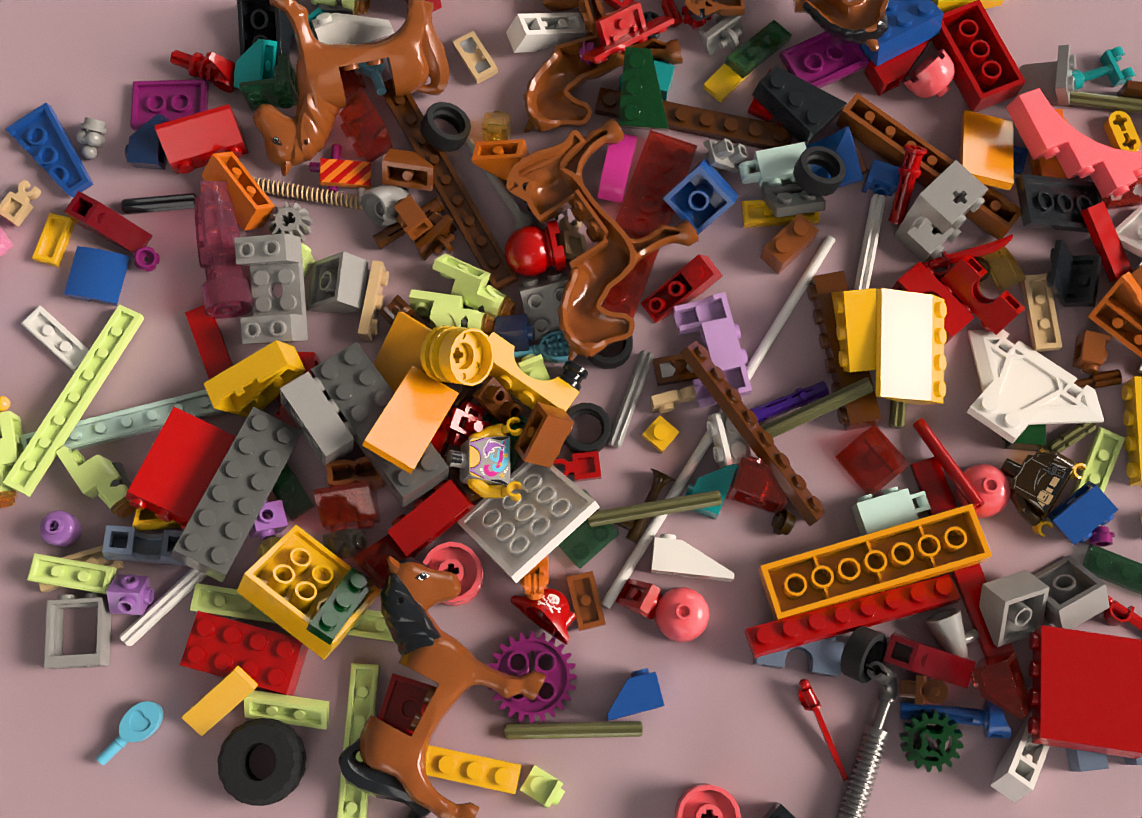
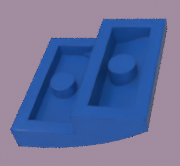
M77 246L64 295L88 302L95 300L117 306L130 256L101 249Z

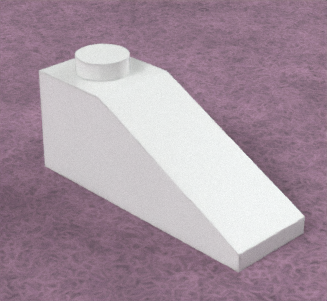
M579 12L517 14L506 31L514 53L536 52L587 34Z
M322 13L312 20L318 40L327 44H360L394 33L390 21L386 19L342 13Z
M660 534V538H654L650 573L732 582L734 579L732 571L683 540H677L675 535Z
M1032 711L1000 761L990 785L1014 803L1033 791L1050 747L1048 745L1032 743V734L1028 733V720L1032 716Z

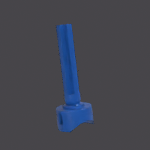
M986 699L982 710L978 708L929 704L917 705L915 703L900 702V719L911 720V714L918 718L921 716V709L927 715H930L933 708L936 709L939 717L945 712L949 716V721L954 719L957 724L982 725L984 735L988 738L1009 739L1012 733V729L1009 727L1004 716L1009 700Z

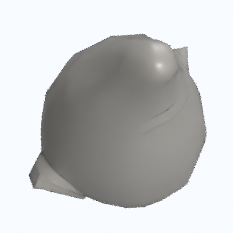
M380 185L366 191L364 188H360L358 201L360 206L363 205L367 216L374 224L379 227H386L398 222L396 217L399 213L394 206L398 200L406 198L409 195V191L405 187Z

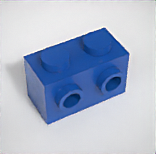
M1088 481L1052 510L1047 517L1075 545L1078 542L1082 543L1089 539L1092 535L1091 531L1099 525L1102 526L1109 523L1114 518V513L1119 509L1096 484Z

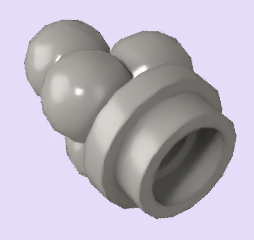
M85 117L84 123H81L80 128L82 130L77 132L76 138L79 143L84 145L81 149L84 158L94 159L97 155L96 148L102 147L106 141L103 134L107 133L105 128L106 122Z

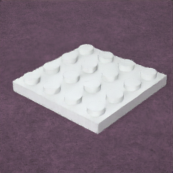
M524 462L510 475V482L518 481L522 484L523 489H514L512 491L513 494L521 495L522 498L519 501H512L509 496H505V498H484L457 522L516 583L600 508L593 498L553 465L549 468Z

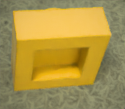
M659 415L642 434V437L659 452L663 453L680 432Z

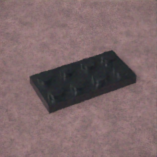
M1021 174L1015 177L1024 227L1089 233L1081 211L1102 202L1101 195L1094 182Z

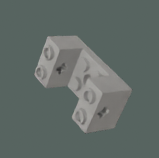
M955 160L919 194L894 234V237L922 263L930 257L934 260L945 249L942 245L947 240L952 243L962 233L959 228L967 219L964 215L969 210L974 213L985 202L982 197L988 188Z
M284 233L234 238L236 265L250 267L253 317L240 318L242 344H270L275 340L283 343L308 341L301 237ZM277 283L283 287V294L279 298H276L273 294V287Z

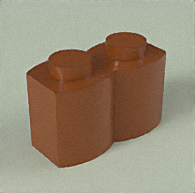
M367 456L361 457L354 462L342 459L332 461L326 465L327 482L333 494L346 495L358 489L361 491H376L385 486L384 480Z

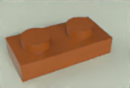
M593 571L566 577L579 632L606 625Z

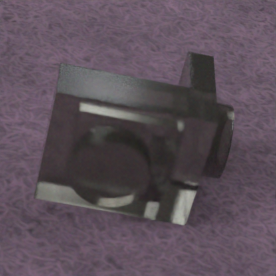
M344 529L322 535L324 546L341 560L368 555L365 531L362 529Z

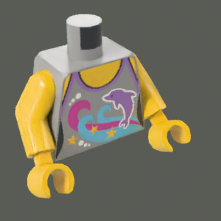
M517 417L510 418L506 425L501 423L485 427L480 432H475L461 445L460 451L450 450L447 454L446 463L448 467L460 468V481L468 484L469 488L482 498H505V496H509L515 502L522 498L520 494L512 493L514 489H523L518 481L510 482V437L506 436V433L509 432L514 436L521 434L522 428L511 429L514 423L521 422Z

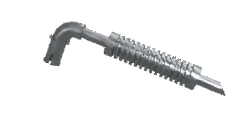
M873 661L868 665L873 671L867 669V674L870 678L881 683L878 696L880 703L873 725L864 726L863 734L865 736H861L863 741L859 742L862 746L858 747L860 752H856L858 758H854L856 763L852 765L855 768H851L853 774L849 775L851 780L848 779L847 781L850 784L845 787L848 791H844L846 797L843 796L842 799L845 801H841L840 804L843 807H839L841 813H837L836 818H864L862 813H866V810L863 809L868 807L865 803L869 802L867 796L871 797L869 791L873 790L871 785L874 786L875 784L872 780H876L874 774H878L875 770L879 769L880 766L877 764H881L879 758H883L881 753L885 751L882 747H886L884 742L888 741L890 735L883 729L890 706L896 700L898 692L897 674L891 671L892 667L884 666L879 661Z

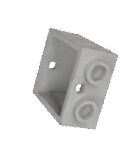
M87 593L85 598L75 599V595H58L57 600H47L44 668L70 669L110 666L112 613H110L108 599L103 598L100 593ZM98 608L96 654L62 655L64 610Z

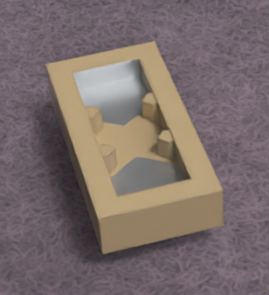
M474 30L452 42L454 49L477 84L498 74L497 66Z

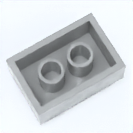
M306 372L280 388V400L292 421L299 430L303 431V437L324 468H326L328 463L340 460L353 451V436L355 432L348 421L343 423L338 416L340 410L334 400H327L323 394L325 388L318 377L312 378L310 373Z

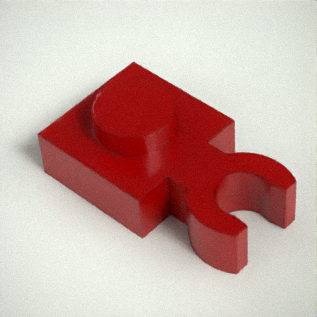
M598 451L572 454L571 462L562 458L554 460V466H564L565 471L563 474L566 477L574 474L575 482L601 479Z

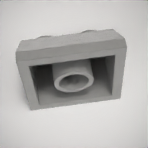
M344 251L315 261L308 310L341 314L362 310L366 281L369 275V261Z
M1070 555L1034 574L1036 578L1050 587L1044 616L1055 627L1073 629L1110 608L1106 584Z
M1027 570L982 585L979 608L992 641L997 647L1029 637L1031 633L1043 624L1050 587Z

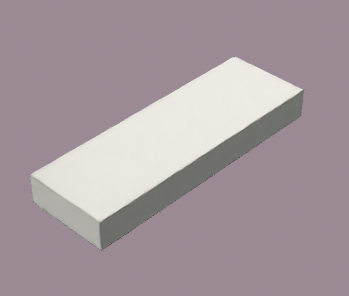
M40 305L21 323L73 372L77 370L89 351L83 343Z

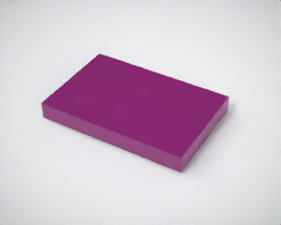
M826 31L779 54L780 60L789 73L818 88L867 67L869 64V60L858 44L844 43L838 38L830 36Z
M207 79L133 81L131 128L138 130L156 114H161L171 121L208 110L209 83Z

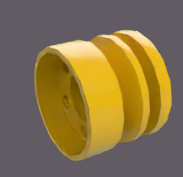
M442 325L433 328L426 335L421 346L420 357L424 371L433 380L474 386L481 383L489 375L493 366L494 350L488 335L482 330Z

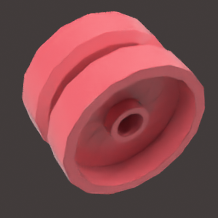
M447 542L437 545L428 552L423 561L431 569L447 572L457 571L459 573L455 575H457L461 583V593L453 600L441 602L444 605L457 607L467 604L477 597L483 587L484 571L482 564L474 551L462 543Z
M710 784L694 785L686 790L677 801L674 813L675 818H701L702 813L706 814V811L711 813L712 818H741L740 808L734 797L723 788Z

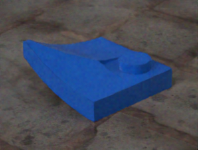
M849 126L806 146V149L812 146H822L831 149L841 157L846 167V174L838 188L864 180ZM811 164L814 174L822 178H832L826 169Z

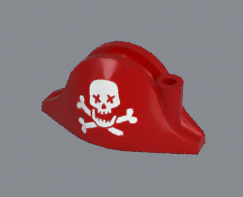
M546 588L544 589L543 597L539 600H530L527 598V595H514L511 597L510 602L532 622L551 636L556 637L559 641L566 645L568 644L569 635L567 628L576 619V615L569 610L568 600L561 592Z

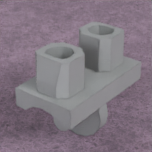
M718 15L716 18L717 24L714 27L705 24L699 28V37L705 45L707 54L711 56L727 45L732 49L739 46L738 37L744 32L741 24L742 16Z
M726 138L719 142L711 139L703 142L704 147L709 151L704 158L717 172L723 169L737 173L739 172V163L748 159L746 148L743 144L739 143L733 146L731 141Z

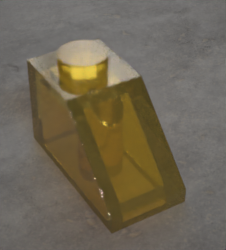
M503 111L486 112L481 125L483 141L511 140V114Z

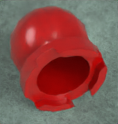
M557 220L547 221V228L544 230L536 226H524L513 231L506 241L505 259L514 272L523 277L540 275L550 266H555L556 272L566 270L563 245L557 246L559 245L558 233H560Z

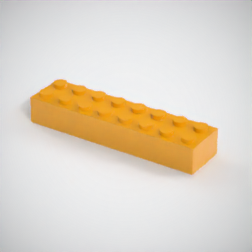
M969 504L760 566L758 573L774 621L979 564L991 558L992 554L973 504Z

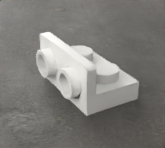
M718 412L709 415L706 426L708 434L713 437L715 446L713 447V456L715 461L719 463V467L752 461L749 445L726 414Z

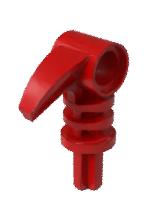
M179 50L171 53L170 62L188 69L190 76H199L202 79H207L224 92H234L236 88L234 87L235 62L214 52H207L206 57L199 52L194 53L193 56Z

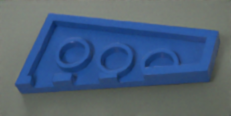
M47 102L5 128L69 196L74 197L78 191L83 192L94 185L52 106Z

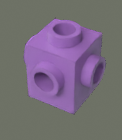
M266 500L249 532L250 539L259 537V540H266L284 531L288 523L282 500L267 502Z
M116 574L106 591L110 613L143 615L148 604H151L154 598V590L150 587L148 576Z

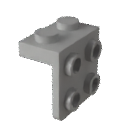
M1069 45L1058 46L1057 61L1024 64L1020 67L1019 70L1026 82L1017 96L1040 88L1051 106L1069 105L1070 92L1074 91L1072 70H1076V55H1071Z
M554 272L548 274L546 279L529 278L523 280V284L517 285L529 324L534 325V340L541 339L549 333L561 331L558 324V308L565 285L570 279L567 274Z

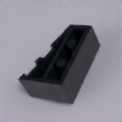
M778 66L773 68L759 81L752 94L800 143L805 142L806 146L841 113L847 102Z

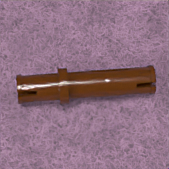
M438 196L420 207L427 217L434 212L440 213L445 211V207ZM397 222L373 235V238L379 248L383 249L386 245L404 236L406 232L400 223Z

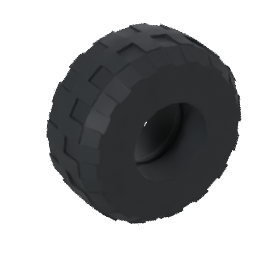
M259 718L244 722V724L233 729L221 745L217 760L219 779L227 793L241 803L252 806H265L279 802L288 797L297 788L301 778L304 776L307 760L304 743L292 727L279 720ZM266 744L274 751L276 766L271 775L262 780L251 772L249 758L257 746Z

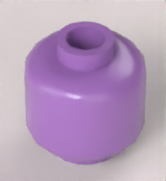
M58 510L48 513L42 519L39 532L46 543L63 548L73 545L79 539L82 526L74 515Z

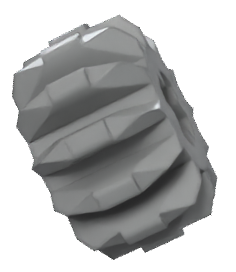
M285 202L283 209L276 206L277 214H269L272 222L268 224V228L272 231V234L285 233L299 236L301 241L305 242L304 234H311L312 230L309 226L313 223L311 217L308 216L307 209H301L297 203L290 207L287 202Z

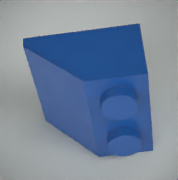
M704 158L663 199L682 220H687L691 223L699 235L736 202L739 195Z
M648 668L632 672L631 678L627 679L607 713V721L665 706L656 672L649 673Z

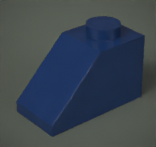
M156 114L129 137V144L125 147V157L129 164L137 168L165 170L166 154L154 125L170 120L161 114Z

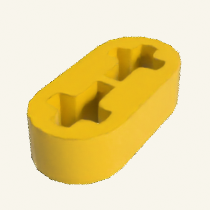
M1123 111L1113 112L1104 123V129L1112 148L1137 152L1141 142L1131 118ZM1115 121L1116 123H1121L1122 126L1120 127L1118 124L1114 125L1113 122ZM1122 144L1131 145V148L1129 149L1128 146L1124 147Z

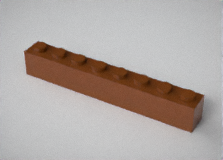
M858 93L842 109L836 123L841 128L849 126L853 137L897 167L902 166L905 154L903 150L904 145L926 148L927 153L923 155L920 166L921 176L915 180L924 188H927L954 162ZM985 185L988 188L982 197L985 202L974 213L969 210L964 216L994 238L1000 240L1019 219L1021 209L993 188Z

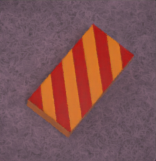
M320 158L319 185L370 189L371 162Z

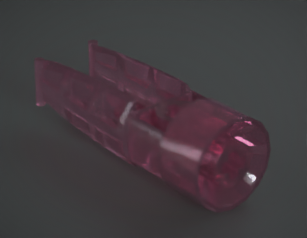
M200 181V197H194L199 264L201 268L205 269L207 279L201 286L205 314L209 317L223 319L242 316L253 310L254 303L250 280L243 277L241 265H236L234 238L240 237L230 195L226 188L227 181Z

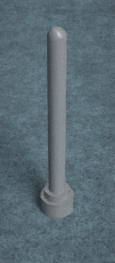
M467 137L465 145L473 155L476 142L472 137ZM482 169L514 216L516 230L524 226L537 227L533 217L522 212L501 179Z

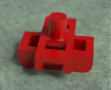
M468 401L463 402L459 409L452 408L450 423H447L445 427L451 431L448 443L461 447L469 439L470 435L480 432L485 427L493 426L481 420L485 409ZM464 419H466V422H465V425H464V427H463V428H461V427H462V424H463V421H464Z

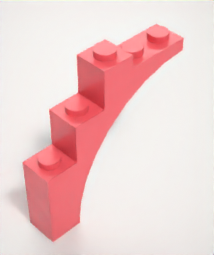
M1040 88L1018 95L1006 107L1033 160L1045 157L1047 160L1056 156L1068 179L1076 176L1082 179L1090 175L1102 198L1114 195L1116 198L1130 191L1128 186L1142 176V151L1133 152L1115 149L1083 135L1056 112Z

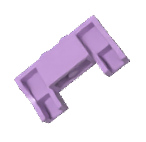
M718 293L695 302L674 306L673 315L678 334L683 335L699 331L702 345L707 349L709 358L715 366L722 369L729 385L735 388L741 396L750 395L752 388L745 366L748 363L747 354L744 348H740L738 340L741 339L740 328L738 324L733 322L726 293ZM694 379L692 385H694L697 396L695 398L698 409L716 405L717 402L699 379Z

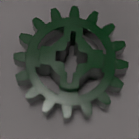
M933 708L930 715H927L923 709L920 710L921 716L918 718L911 714L912 723L903 722L902 725L906 732L899 733L900 739L904 741L900 744L903 752H906L905 757L907 761L914 760V765L917 769L924 765L927 772L931 771L932 766H936L938 771L941 772L942 764L944 763L952 767L950 759L952 757L959 759L960 755L956 749L964 747L963 743L958 740L963 737L960 729H956L958 726L954 719L949 721V716L945 712L939 717L936 709ZM917 731V739L913 741L914 734ZM925 734H927L929 738L931 737L933 740H936L935 742L938 747H936L930 741H927ZM949 740L948 747L945 750L946 742Z

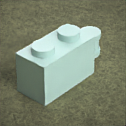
M805 142L755 151L753 160L745 161L738 165L742 183L758 182L759 189L766 185L777 187L789 183L798 184L795 181L793 171L797 160L806 149ZM807 164L809 169L812 171L811 164Z
M898 487L882 491L883 495L874 498L872 494L862 496L857 499L858 503L851 507L861 536L918 520L917 514L931 510L925 491L910 495L908 488L899 490ZM916 499L919 508L915 509L912 500Z

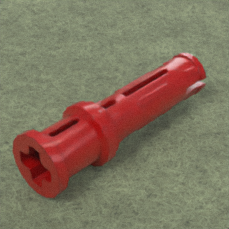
M904 145L903 150L905 154L902 166L898 167L899 183L888 219L893 224L901 225L906 217L915 180L921 176L920 166L923 155L927 153L926 148Z

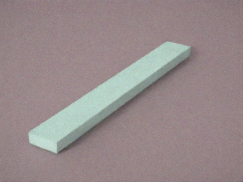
M205 389L80 420L64 445L74 451L160 430L173 407L199 419L228 412L215 409ZM35 432L20 435L23 451Z

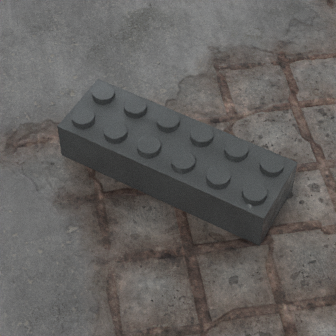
M357 342L311 369L312 378L318 377L325 388L323 394L327 400H334L340 410L338 416L343 423L348 421L355 432L354 440L402 507H405L448 478L449 467L431 442L411 474L362 446L395 393Z
M253 407L177 541L171 558L223 582L303 431Z

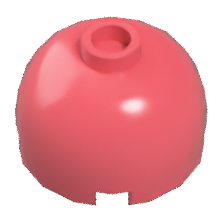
M944 49L936 52L939 56L934 60L929 56L908 74L911 78L910 80H903L905 86L915 96L930 98L937 95L939 98L950 90L951 87L948 84L954 78L955 69L952 60Z
M978 464L963 471L966 478L985 502L981 508L975 510L978 518H988L996 515L1007 506L1011 495L1010 482L1008 477L999 468L990 464ZM954 485L955 499H958L961 506L969 505Z
M687 587L672 588L665 592L658 601L655 610V623L658 629L669 640L679 643L690 642L699 637L706 629L710 617L709 608L703 596L694 589Z

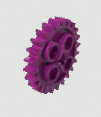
M531 631L529 639H525L523 633L520 632V641L517 642L512 637H509L511 644L509 647L500 644L503 650L502 655L493 653V656L498 660L497 664L490 663L488 665L495 670L512 676H522L530 673V653H535V671L546 675L544 683H549L553 686V696L549 699H542L537 694L535 701L530 702L525 696L521 699H514L513 697L506 699L497 692L492 698L493 701L500 699L503 701L499 707L500 710L507 707L510 708L508 717L511 718L516 712L519 713L518 718L520 722L523 721L525 715H529L530 723H534L535 715H539L542 722H544L545 713L547 712L552 717H556L554 708L557 706L559 709L564 710L565 708L561 701L563 699L567 701L572 700L567 694V690H576L575 686L569 684L570 680L577 679V675L569 672V670L576 667V664H567V660L572 654L566 653L563 655L561 653L565 647L564 644L558 647L554 646L556 637H552L549 642L545 641L546 636L544 632L540 635L539 639L535 638L534 631ZM517 655H521L526 659V666L519 671L511 667V660ZM544 655H549L554 659V666L550 670H542L538 665L539 659Z

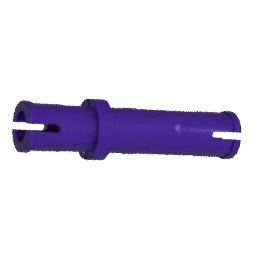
M821 381L804 389L801 387L797 388L795 392L751 408L750 410L755 413L758 423L821 399L829 395V390L826 383Z

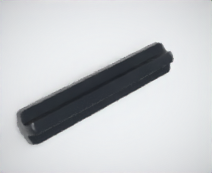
M195 193L130 198L121 201V208L125 214L198 207V198Z

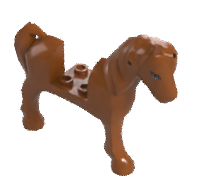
M269 0L271 5L285 12L295 34L299 52L296 64L299 100L295 117L283 114L272 105L261 104L255 110L253 119L265 139L268 160L273 164L281 166V174L286 176L292 166L302 164L304 161H311L324 148L335 124L336 116L339 115L340 109L347 106L339 67L344 71L359 68L358 63L366 62V65L373 66L384 63L383 58H387L395 97L414 92H422L434 96L440 95L448 84L450 71L444 46L432 23L433 3L424 0H407L408 8L405 21L389 37L360 44H327L318 41L313 36L309 26L308 10L306 7L300 5L295 0ZM428 77H430V79H431L430 84L425 85V83L427 82Z
M542 0L544 6L552 11H564L579 7L581 16L584 19L587 37L556 45L555 51L551 53L550 58L543 62L533 78L528 82L527 91L523 97L528 116V122L524 130L525 133L531 129L544 132L564 126L581 127L586 125L592 116V109L588 103L574 98L570 93L585 81L598 79L624 65L625 52L613 53L607 56L608 60L599 64L591 63L590 66L587 65L586 61L582 62L580 59L579 47L583 46L584 41L587 43L594 42L596 47L601 45L595 20L605 16L606 13L600 0ZM649 38L645 42L627 46L651 49L654 60H663L672 65L683 64L677 39L664 43L655 38Z
M613 118L604 122L601 127L589 131L584 138L580 132L573 130L562 143L538 150L513 165L506 182L508 191L526 201L533 215L540 223L549 221L572 207L571 212L578 222H583L587 228L586 233L593 243H598L569 262L572 268L570 279L565 285L558 308L559 329L570 346L568 352L569 361H572L578 355L592 357L607 345L626 340L632 336L635 328L634 319L625 313L610 312L602 308L601 304L610 289L622 281L641 259L669 244L675 243L690 246L699 241L696 230L687 220L679 222L675 227L661 224L642 238H630L591 196L582 178V170L585 163L604 144H617L624 140V133ZM524 184H527L526 191L522 188Z

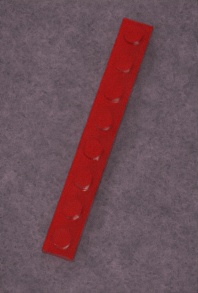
M947 574L746 628L744 634L753 657L757 658L855 631L860 626L871 627L958 603L961 597L950 575Z

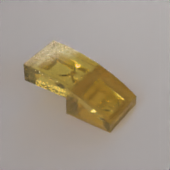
M1005 246L996 252L980 256L990 263L991 275L999 291L1022 283L1026 279L1018 263Z

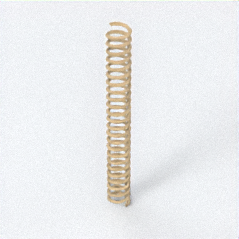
M261 178L257 179V184L261 185L264 193L278 194V196L283 195V197L288 196V198L292 196L293 199L297 197L298 199L312 200V202H322V204L326 202L327 205L331 203L333 206L336 204L337 206L341 205L342 207L346 206L347 208L364 210L360 204L357 207L358 195L355 196L354 206H352L353 194L350 195V203L347 205L349 194L346 193L345 202L342 204L344 197L342 192L338 204V191L335 193V201L333 203V190L330 193L329 202L328 189L325 192L324 201V189H321L320 200H318L319 188L316 189L315 199L313 200L314 187L311 188L310 198L308 199L309 186L306 187L304 198V185L301 187V195L299 197V184L296 186V195L294 196V183L291 185V194L289 195V182L286 185V193L284 194L285 182H282L281 193H279L280 181L276 184L275 180L271 183L270 179H268L266 183L264 178L261 183Z

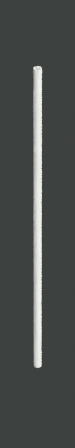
M830 235L825 237L747 364L746 369L749 380L754 375L835 242L834 237ZM708 431L702 437L665 499L676 498L681 494L713 441V437L708 434ZM668 514L653 517L601 602L603 606L608 609L611 608Z

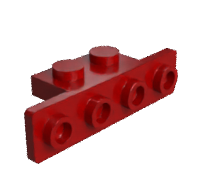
M634 1L595 20L601 45L582 54L583 60L592 61L594 64L605 62L608 60L607 56L613 53L625 52V47L633 43L645 42L648 40V36L665 32L668 26L675 23L674 18L659 16L646 23L640 2Z

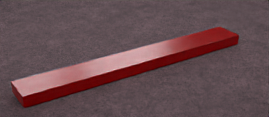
M935 457L910 465L920 492L925 491L931 507V510L928 511L929 516L957 508L942 467ZM980 563L952 571L973 629L979 634L978 642L989 670L993 671L1017 663L1018 659L1011 643L1000 647L994 645L979 608L982 585L987 583Z

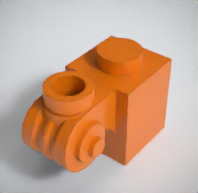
M549 554L520 579V585H522L527 598L530 600L541 599L544 589H546V585L549 583Z

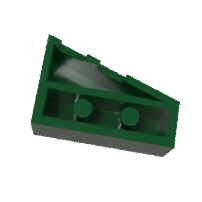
M625 47L619 126L621 128L670 132L651 49Z

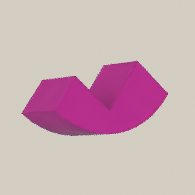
M624 134V140L617 144L608 145L597 198L622 203L629 170L634 157L636 136Z

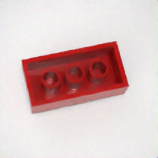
M976 0L943 13L940 34L931 40L937 51L944 49L952 60L955 69L953 80L970 111L978 112L1017 96L1026 81L981 1Z
M197 611L180 666L220 677H225L235 667L239 666L258 684L257 687L294 696L308 647L293 636Z

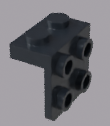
M1056 240L1055 248H1052L1050 252L1052 267L1051 272L1047 273V286L1050 287L1063 307H1095L1102 265L1101 256H1073L1063 240Z

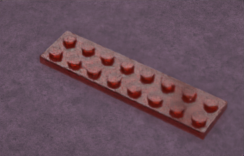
M650 130L616 218L617 224L630 238H642L661 224L669 226L674 210L665 202L663 197L689 172L698 145ZM660 248L641 259L622 281L610 289L601 304L602 308L610 312L628 314L634 319Z

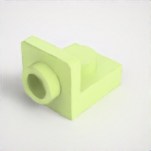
M535 354L527 355L520 360L521 362L517 363L520 370L527 376L541 381L551 380L541 354L537 356Z
M534 765L520 791L543 804L548 809L551 804L557 806L565 793L561 789L562 781Z

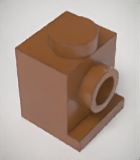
M411 195L396 202L394 208L399 213L396 219L413 242L434 227Z
M1085 330L1076 338L1072 367L1079 368L1082 372L1088 374L1097 373L1098 367L1106 362L1108 350L1105 349V345L1112 340V335Z

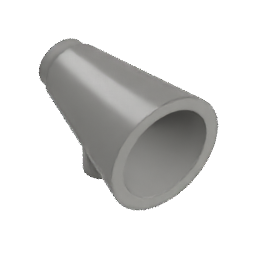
M954 608L941 611L924 620L942 650L968 659L967 644L979 639V634L975 629L964 633L961 609Z

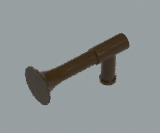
M651 468L654 476L653 483L644 503L656 501L663 487L667 483L676 480ZM642 518L615 524L629 530L626 539L637 543L648 519Z

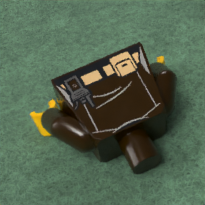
M1058 452L1028 454L1022 465L1008 458L1005 460L1000 470L1006 476L1013 479L1009 485L1011 490L1010 499L1018 513L1032 526L1034 533L1045 537L1046 535L1041 532V527L1045 524L1048 528H1053V524L1043 520L1042 517L1047 518L1069 479L1083 478L1077 475L1076 469H1086L1085 464L1074 463L1071 459Z

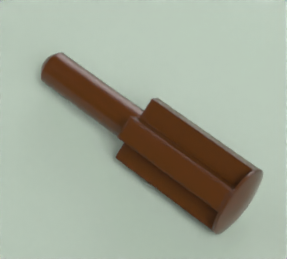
M1119 369L1093 373L1089 375V378L1076 380L1074 384L1079 387L1088 385L1093 389L1120 385L1122 383V374Z

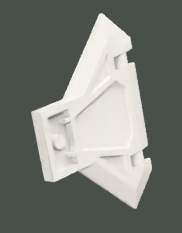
M968 330L967 333L983 393L970 406L967 413L1013 444L1028 425L1104 422L1099 401L1093 388L1088 385L1084 389L1074 384L1077 380L1075 376L1020 340L1013 344L1007 340L1010 334L1005 330H1002L997 335L987 330Z

